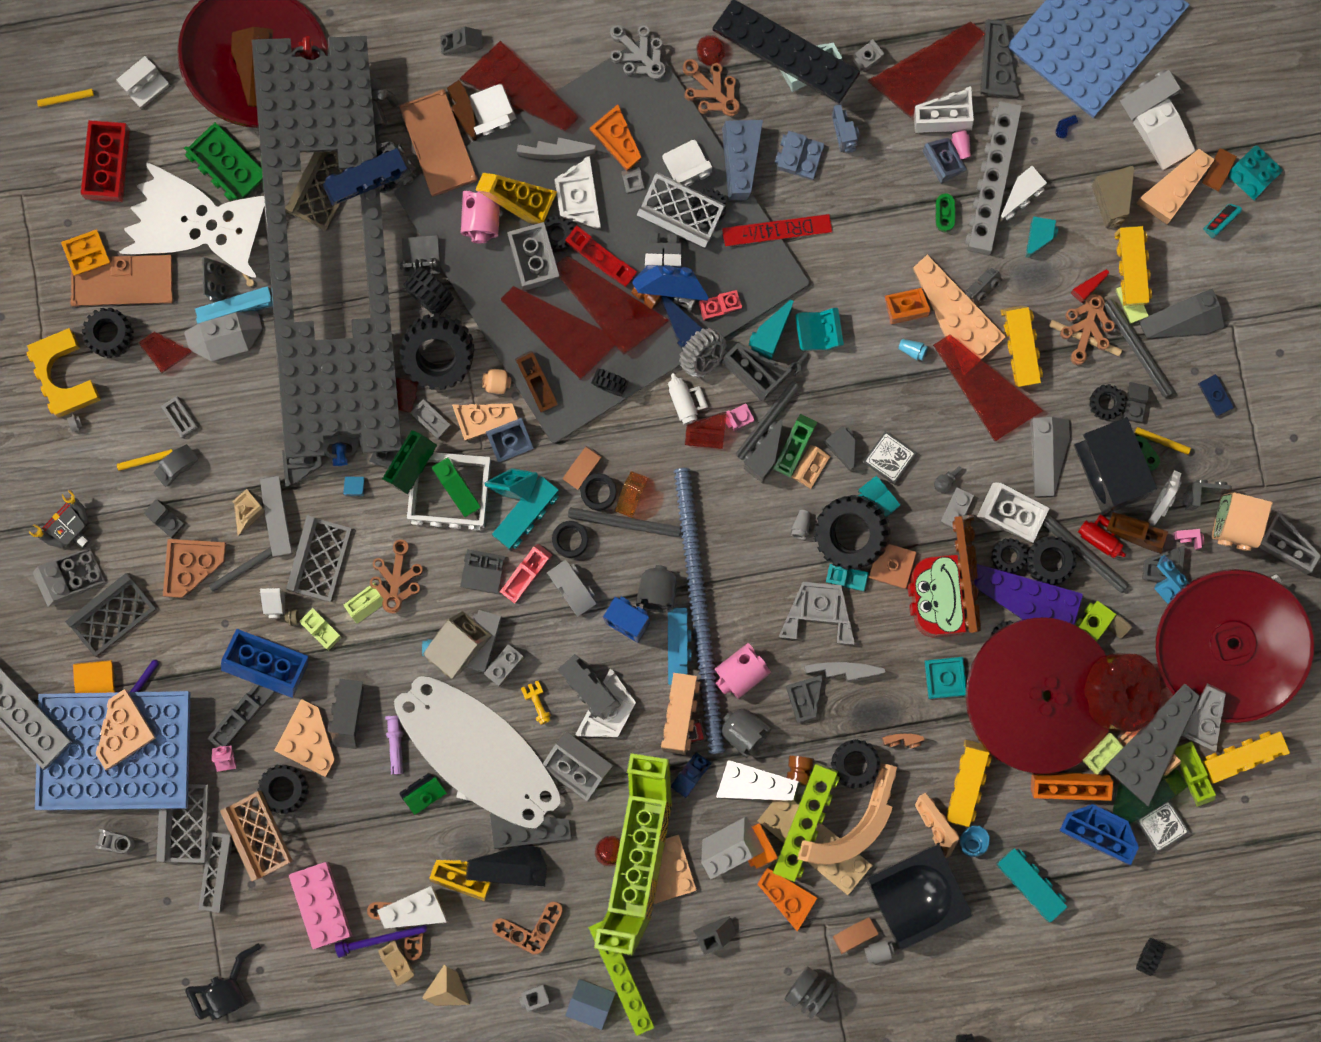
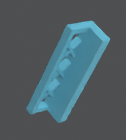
M267 286L195 308L197 324L235 312L258 311L271 307L273 302L269 288Z

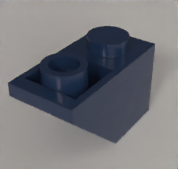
M696 752L674 780L671 788L686 798L712 763Z

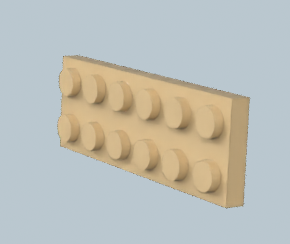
M774 800L757 821L785 843L799 805L795 801ZM810 818L802 820L804 827L809 828L813 825ZM817 824L815 830L819 832L813 843H828L840 839L823 824ZM802 836L795 838V842L799 846L802 845L803 840L805 841V838ZM859 854L851 859L835 864L807 862L846 895H849L872 866Z

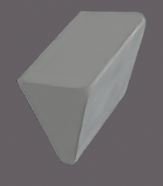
M640 167L621 171L626 193L645 188Z

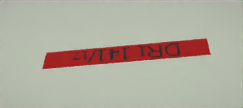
M829 214L727 227L722 228L725 246L830 233L832 232Z

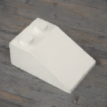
M1170 99L1139 115L1133 122L1162 170L1195 152L1184 124Z
M992 483L977 517L1033 543L1049 508L1002 483Z

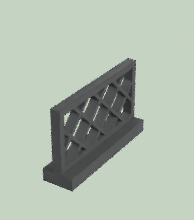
M125 573L65 622L96 657L156 608L132 580L131 576ZM129 585H132L136 590L135 598L124 597V591ZM120 592H122L121 597H117V595ZM121 599L120 610H110V600ZM123 600L135 601L134 612L122 611ZM137 601L146 602L150 609L145 613L136 612ZM106 611L105 623L95 622L94 613ZM108 612L119 613L118 624L107 623ZM122 613L133 614V621L130 625L121 624ZM82 623H91L90 634H81L77 627ZM93 624L104 625L103 636L92 635ZM107 625L118 626V632L115 637L106 636ZM92 637L103 638L102 647L97 651L91 646ZM105 639H111L105 644Z

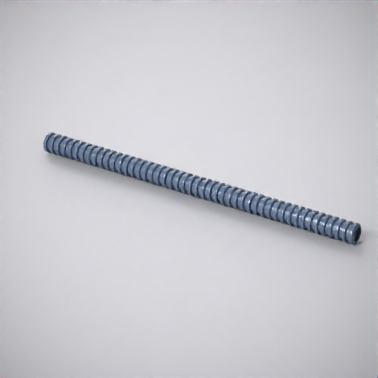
M678 468L673 472L676 474L674 479L677 481L675 482L677 486L676 491L678 492L676 496L679 497V500H677V503H679L678 509H680L679 515H681L679 520L682 521L680 527H682L681 533H683L682 539H684L682 544L685 545L683 550H685L684 556H686V559L684 560L687 562L685 568L688 569L686 574H688L687 580H689V583L687 584L690 586L688 592L691 593L689 595V598H691L690 604H692L690 609L693 610L691 615L694 617L692 618V622H694L693 628H695L693 633L696 634L694 636V639H696L695 645H697L696 651H698L696 657L699 658L697 660V663H699L698 669H700L699 675H701L699 681L702 682L700 684V687H702L701 693H703L702 699H704L702 705L705 706L703 708V711H705L704 717H706L705 723H707L705 729L708 730L706 735H708L707 741H709L708 747H710L708 753L717 754L725 751V748H723L725 743L722 742L724 736L721 735L722 724H720V721L722 719L719 718L721 712L718 711L720 709V706H718L719 700H717L719 695L716 694L718 688L715 687L717 685L715 682L716 676H714L716 671L713 670L715 664L712 663L714 661V658H712L713 652H711L713 647L710 646L712 641L709 639L711 638V634H709L710 628H708L710 623L707 622L709 617L706 615L708 614V611H706L707 605H705L707 599H704L706 593L703 591L705 590V587H703L704 581H702L704 575L701 574L703 569H701L702 563H700V560L702 559L699 557L701 551L698 550L700 548V545H698L699 539H697L699 535L696 533L698 528L695 526L697 525V522H695L696 516H694L696 511L693 510V507H695V504H693L694 498H692L693 492H691L693 487L690 486L692 480H690L691 475L689 474L690 469Z

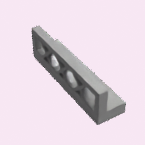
M209 833L198 910L223 912L233 842L230 834ZM214 837H222L219 850H216L213 846ZM217 855L219 863L218 868L214 870L210 865V860ZM214 874L216 876V884L211 889L207 884V880ZM209 894H212L214 897L212 907L204 906L205 897Z

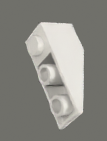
M1033 166L1017 178L999 219L1000 222L1004 219L1010 220L1016 214L1014 211L1019 207L1021 209L1025 208L1030 203L1029 199L1034 195L1037 198L1045 191L1044 187L1047 182Z

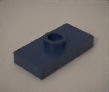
M1216 374L1198 383L1215 417L1234 408Z

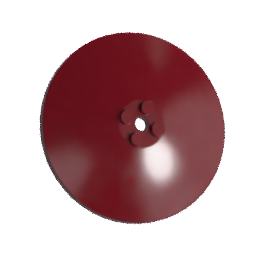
M200 0L188 13L179 34L177 55L183 80L196 100L215 116L235 125L258 128L257 107H249L247 104L241 78L236 69V62L231 53L232 32L251 27L273 29V39L291 38L292 52L299 47L298 42H303V38L309 36L311 41H313V46L318 47L328 56V45L324 33L315 17L298 0ZM299 52L295 54V57H299ZM314 52V59L319 58V54Z
M1228 569L1211 572L1193 580L1170 600L1157 627L1155 650L1159 671L1166 686L1173 695L1186 684L1200 697L1208 683L1225 691L1221 722L1240 723L1266 717L1278 711L1293 699L1303 686L1312 666L1314 638L1310 621L1303 606L1284 585L1258 572ZM1231 638H1236L1239 644L1237 647L1232 648L1228 646V641Z
M1028 618L1016 621L1000 629L979 650L967 678V713L978 740L1000 762L1024 772L1037 774L1055 773L1069 769L1082 762L1106 737L1116 710V680L1105 652L1084 630L1059 619ZM1046 690L1051 694V698L1047 702L1042 697Z

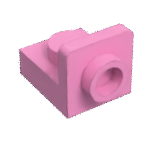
M747 404L731 411H726V417L724 418L728 428L732 427L733 431L755 421Z
M1200 529L1174 532V540H1180V543H1189L1194 539L1195 550L1201 549L1202 545H1204V535L1200 533Z
M232 745L219 746L212 749V762H215L217 772L236 769Z

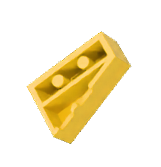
M436 860L429 878L432 883L484 902L492 882L466 880L467 861Z

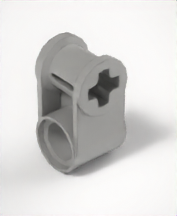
M99 829L100 837L98 845H95L96 849L118 853H130L134 850L135 841L132 837ZM124 839L128 842V847L125 850L120 846L121 841Z

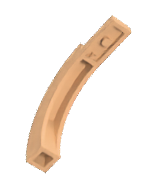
M880 764V770L868 808L861 821L851 832L838 840L828 843H813L803 840L798 860L815 864H835L851 859L867 849L879 836L890 817L893 807L887 805V801L891 795L890 791L896 778L897 767Z

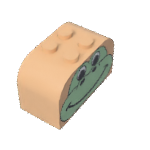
M1234 492L1221 495L1212 531V539L1218 540L1217 544L1224 546L1235 544L1237 545L1236 549L1244 551L1258 548L1264 536L1272 502Z

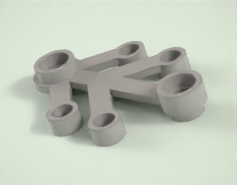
M642 25L638 29L640 48L626 36L625 29L622 26H613L610 30L612 40L622 42L632 53H621L619 50H614L611 53V60L614 63L642 61L646 65L634 66L632 63H626L623 66V70L628 76L648 74L652 79L663 77L665 66L660 62V50L663 46L661 39L654 38L651 41L653 49V60H651L647 56L648 36L650 35L647 26ZM616 30L621 31L619 34L614 33ZM647 30V33L642 34L641 31ZM659 42L660 45L654 46V43ZM614 55H620L618 59L613 58ZM628 67L633 68L631 71H626ZM654 67H658V68H659L658 71H653L652 69H653Z

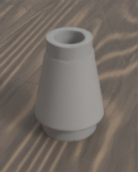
M799 510L791 528L792 537L805 540L809 535L811 514L809 511Z

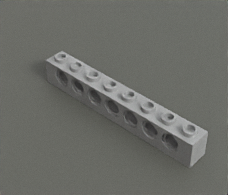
M999 101L998 106H994L992 118H995L994 125L990 124L988 132L991 140L990 143H986L984 154H987V159L982 161L980 172H984L983 178L978 180L976 189L980 190L979 197H975L973 208H976L975 215H971L969 222L972 230L971 234L967 233L965 244L968 245V251L990 255L992 251L1022 108L1020 105ZM1005 120L1009 126L1002 127L999 121ZM1002 138L1005 144L998 145L995 140ZM998 156L1001 162L994 163L992 157ZM988 175H996L997 181H990ZM990 192L994 198L988 200L984 197V193ZM986 210L989 212L990 217L984 218L980 212ZM982 228L986 231V235L979 236L976 230Z

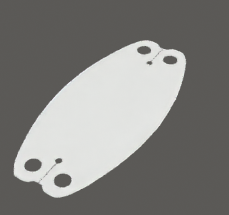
M421 676L413 681L411 684L412 689L408 693H402L394 700L395 711L401 724L423 757L451 786L477 805L507 821L526 828H537L544 820L543 815L547 811H553L559 806V792L551 776L531 747L504 719L475 698L444 682ZM429 684L433 689L430 695L422 694L420 690L422 685ZM409 701L414 704L415 709L413 712L407 713L403 710L405 702ZM425 705H429L430 708L426 709ZM542 791L550 792L552 795L551 801L543 802L540 799V793ZM526 794H528V795L530 796L529 799H526V798H525V795H526ZM525 809L533 810L535 815L532 820L523 818L522 812Z

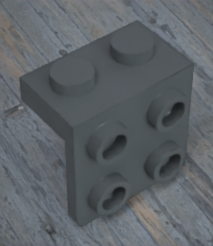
M1196 480V482L1187 487L1186 493L1183 495L1185 510L1193 511L1200 506L1201 492L1226 494L1232 490V486L1227 485V482L1223 481L1208 484L1207 480Z

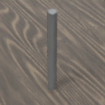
M271 547L210 584L209 587L212 592L272 555Z

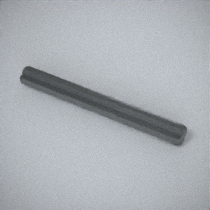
M793 381L789 383L736 453L739 459L744 460L799 389L797 383Z

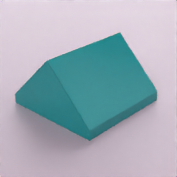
M511 468L486 481L484 484L487 488L504 497L529 501L538 474L537 472Z

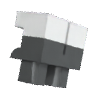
M650 233L649 242H646L645 267L647 265L662 266L664 251V265L681 268V243H679L678 235L668 234V243H660V234Z

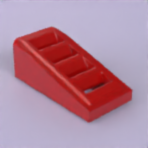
M1106 269L1075 287L1071 294L1083 303L1106 279L1109 271Z

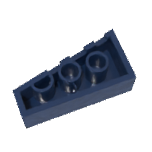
M395 148L374 159L366 160L361 165L349 167L339 175L332 174L326 177L323 186L332 206L402 178L407 168L398 148Z

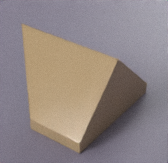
M247 489L232 501L235 505L238 536L265 513L264 508Z
M446 965L442 967L422 997L435 1006L470 1005L459 974Z

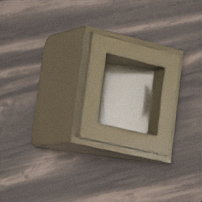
M1116 615L1107 629L1121 639L1132 628V625L1120 615Z

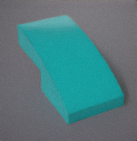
M830 564L826 583L865 592L869 573L854 569L846 570L840 566L836 567Z

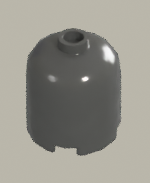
M656 565L655 568L645 570L641 576L636 606L642 604L643 609L654 612H661V609L673 612L677 586L676 576L671 571H668L667 567L662 565Z
M738 709L734 713L730 711L723 718L725 721L722 727L723 736L745 758L750 756L749 751L752 748L755 751L768 737L765 733L771 731L769 726L747 709Z

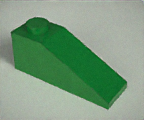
M802 414L799 415L775 464L774 470L788 477L792 476L816 427L817 421Z
M447 457L432 467L441 484L464 517L481 508L451 458Z

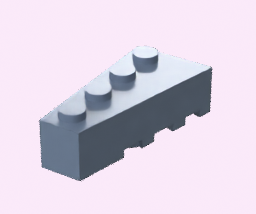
M763 120L725 121L722 134L728 201L747 200L751 193Z

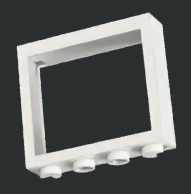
M434 452L428 462L439 463L449 457L457 465L484 467L479 520L415 515L419 476L409 492L407 520L411 521L412 525H423L424 522L430 523V526L442 527V524H447L449 528L461 529V526H469V530H480V527L485 528L488 488L484 483L490 478L491 458Z

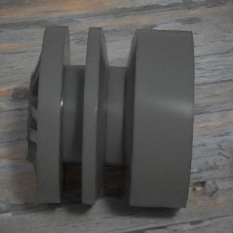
M807 966L793 984L784 1000L794 1007L802 1001L804 1005L801 1012L804 1014L810 1007L811 1010L808 1017L812 1019L826 1006L835 986L830 983L824 989L823 987L827 982L825 978L819 984L815 983L818 973Z

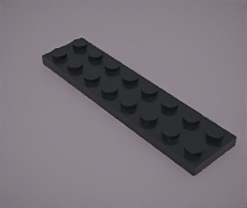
M732 0L712 27L713 31L839 104L860 75V71L737 0Z

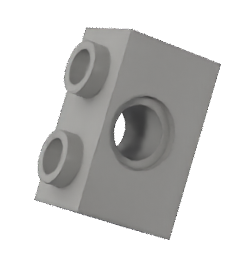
M508 644L485 671L484 675L501 687L522 662L524 656Z

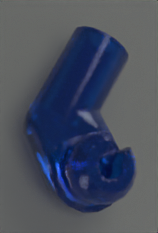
M1075 114L1058 122L1055 130L1058 138H1066L1069 127L1078 123Z

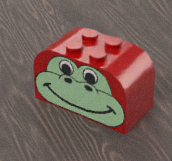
M958 555L923 559L912 571L910 583L907 586L908 596L912 597V603L909 605L910 616H914L917 629L927 637L963 635L966 629L960 586V571L958 569Z

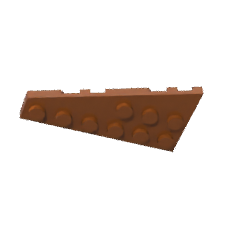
M974 514L955 517V521L952 524L953 531L957 533L955 548L960 556V559H958V569L962 571L960 586L965 594L963 607L967 609L965 624L969 632L973 633L981 631L980 607L975 601L978 599L979 589L974 585L975 579H978L976 548L972 545L975 538V530L971 526V521H974Z

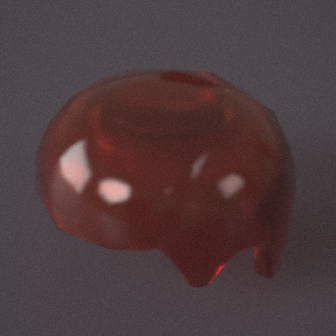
M707 35L698 41L696 50L701 63L706 66L721 63L725 56V47L720 38L715 35Z
M616 836L603 837L595 846L594 855L597 861L603 866H615L621 840Z

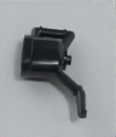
M259 943L242 951L235 957L236 960L228 979H219L216 976L211 979L212 983L209 985L189 986L185 989L186 997L189 999L195 1016L199 1020L210 1016L211 1020L214 1021L248 1004L236 980L242 963L245 961L244 959L261 949ZM195 994H201L207 1009L202 1010Z

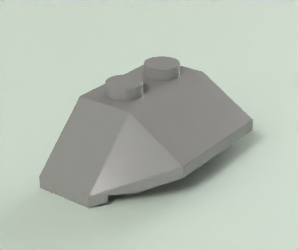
M258 311L235 312L201 322L184 333L189 350L213 362L249 351L263 328Z

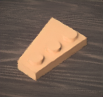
M513 404L452 405L465 441L485 435L486 431L518 419Z
M924 793L919 796L915 806L925 825L931 827L934 836L932 838L935 844H940L946 859L951 856L959 840L958 834L947 823L946 817L936 808L934 801Z

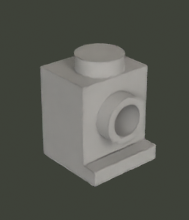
M872 39L867 45L854 53L853 61L859 69L862 68L866 72L883 59L884 53ZM869 53L871 57L866 58L864 54Z
M544 984L521 992L522 997H519L522 1009L526 1008L527 1012L550 1004ZM531 995H536L538 1000L532 1002L530 999Z

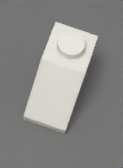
M280 588L260 589L263 614L269 615V619H279L280 615H285V592Z

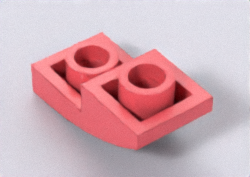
M737 290L719 294L716 297L709 298L708 301L701 300L698 302L703 321L742 309Z

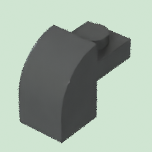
M186 444L164 457L158 463L159 467L153 473L164 487H167L179 474L189 470L199 458Z

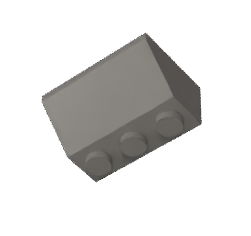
M544 222L507 232L523 291L540 287L559 277Z
M567 731L557 741L543 763L549 774L586 801L590 799L613 766Z
M747 816L702 840L701 863L710 880L764 852Z

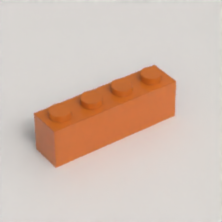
M1032 773L1031 793L1033 798L1112 801L1113 781L1109 774Z

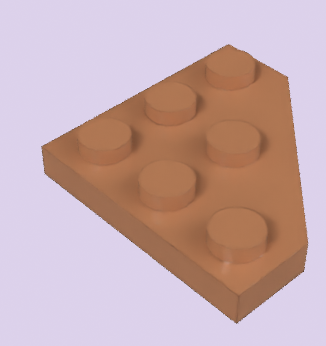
M168 539L163 596L184 598L225 562L226 543Z

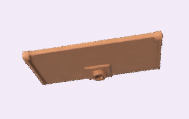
M445 89L399 106L432 197L478 180L447 99Z
M172 255L108 257L109 264L74 276L71 270V307L171 304L174 301Z

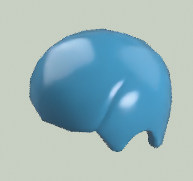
M969 826L960 837V848L963 853L970 857L983 855L987 851L990 841L987 830L981 826Z

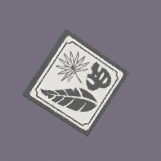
M885 431L863 463L892 484H895L916 455V452Z
M1169 799L1135 820L1156 853L1190 833Z

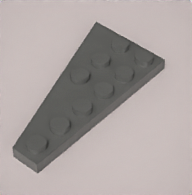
M1186 684L1169 699L1105 766V769L1148 808L1200 699L1199 695Z

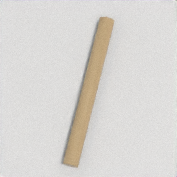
M1051 320L1049 327L1061 332L1062 328L1066 327V325ZM1068 330L1063 331V333L1070 335ZM1078 331L1071 336L1080 340L1082 332ZM1089 336L1087 343L1097 347L1095 338ZM1101 341L1100 345L1105 347L1106 343ZM1109 344L1105 351L1120 356L1122 349Z

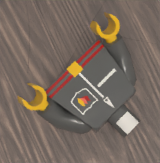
M68 490L71 494L70 498H65L62 494V498L66 503L42 528L34 524L33 526L37 528V532L31 533L29 531V534L33 537H38L49 546L63 548L66 545L71 547L74 543H77L83 549L90 542L84 535L89 528L86 525L88 523L86 509L74 497L73 491Z

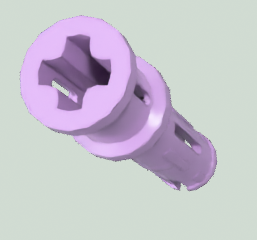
M385 716L388 727L386 736L389 738L391 774H403L401 748L403 732L401 731V722L398 716Z

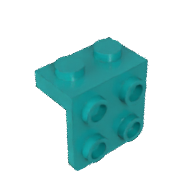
M1254 146L1236 163L1227 176L1252 200H1255L1283 170L1259 146Z
M831 308L822 312H799L795 315L801 350H831L844 345L838 308Z

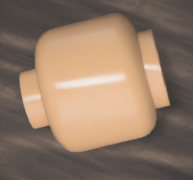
M489 369L487 373L483 374L482 387L488 393L504 394L506 389L511 386V377H508L505 370Z

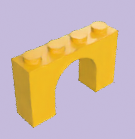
M70 328L27 345L29 350L27 356L30 362H34L36 368L33 370L36 378L42 382L43 386L40 388L44 397H48L50 403L47 406L51 414L60 418L101 401L96 386L91 380L72 388L62 389L56 387L51 379V368L58 358L80 349L75 334Z

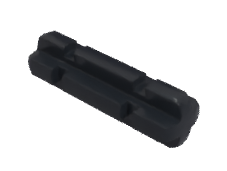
M427 773L423 776V779L420 778L408 786L407 790H402L399 793L401 798H405L434 778L433 775Z

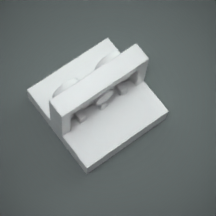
M146 56L116 79L141 109L170 86Z

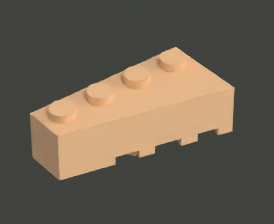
M1198 149L1141 196L1137 204L1168 225L1215 159Z
M673 673L670 703L667 709V722L664 727V741L662 740L661 745L663 752L686 755V750L690 751L691 739H688L689 731H693L694 720L691 719L692 712H696L697 701L694 700L695 693H699L700 688L697 676Z

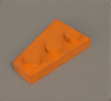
M617 104L592 125L590 131L623 168L628 171L641 160V155Z
M766 868L757 885L798 932L817 897L789 880L774 874L771 869Z

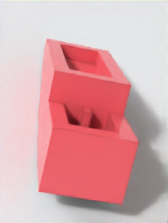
M536 544L524 561L517 567L500 593L515 604L553 555L540 544Z

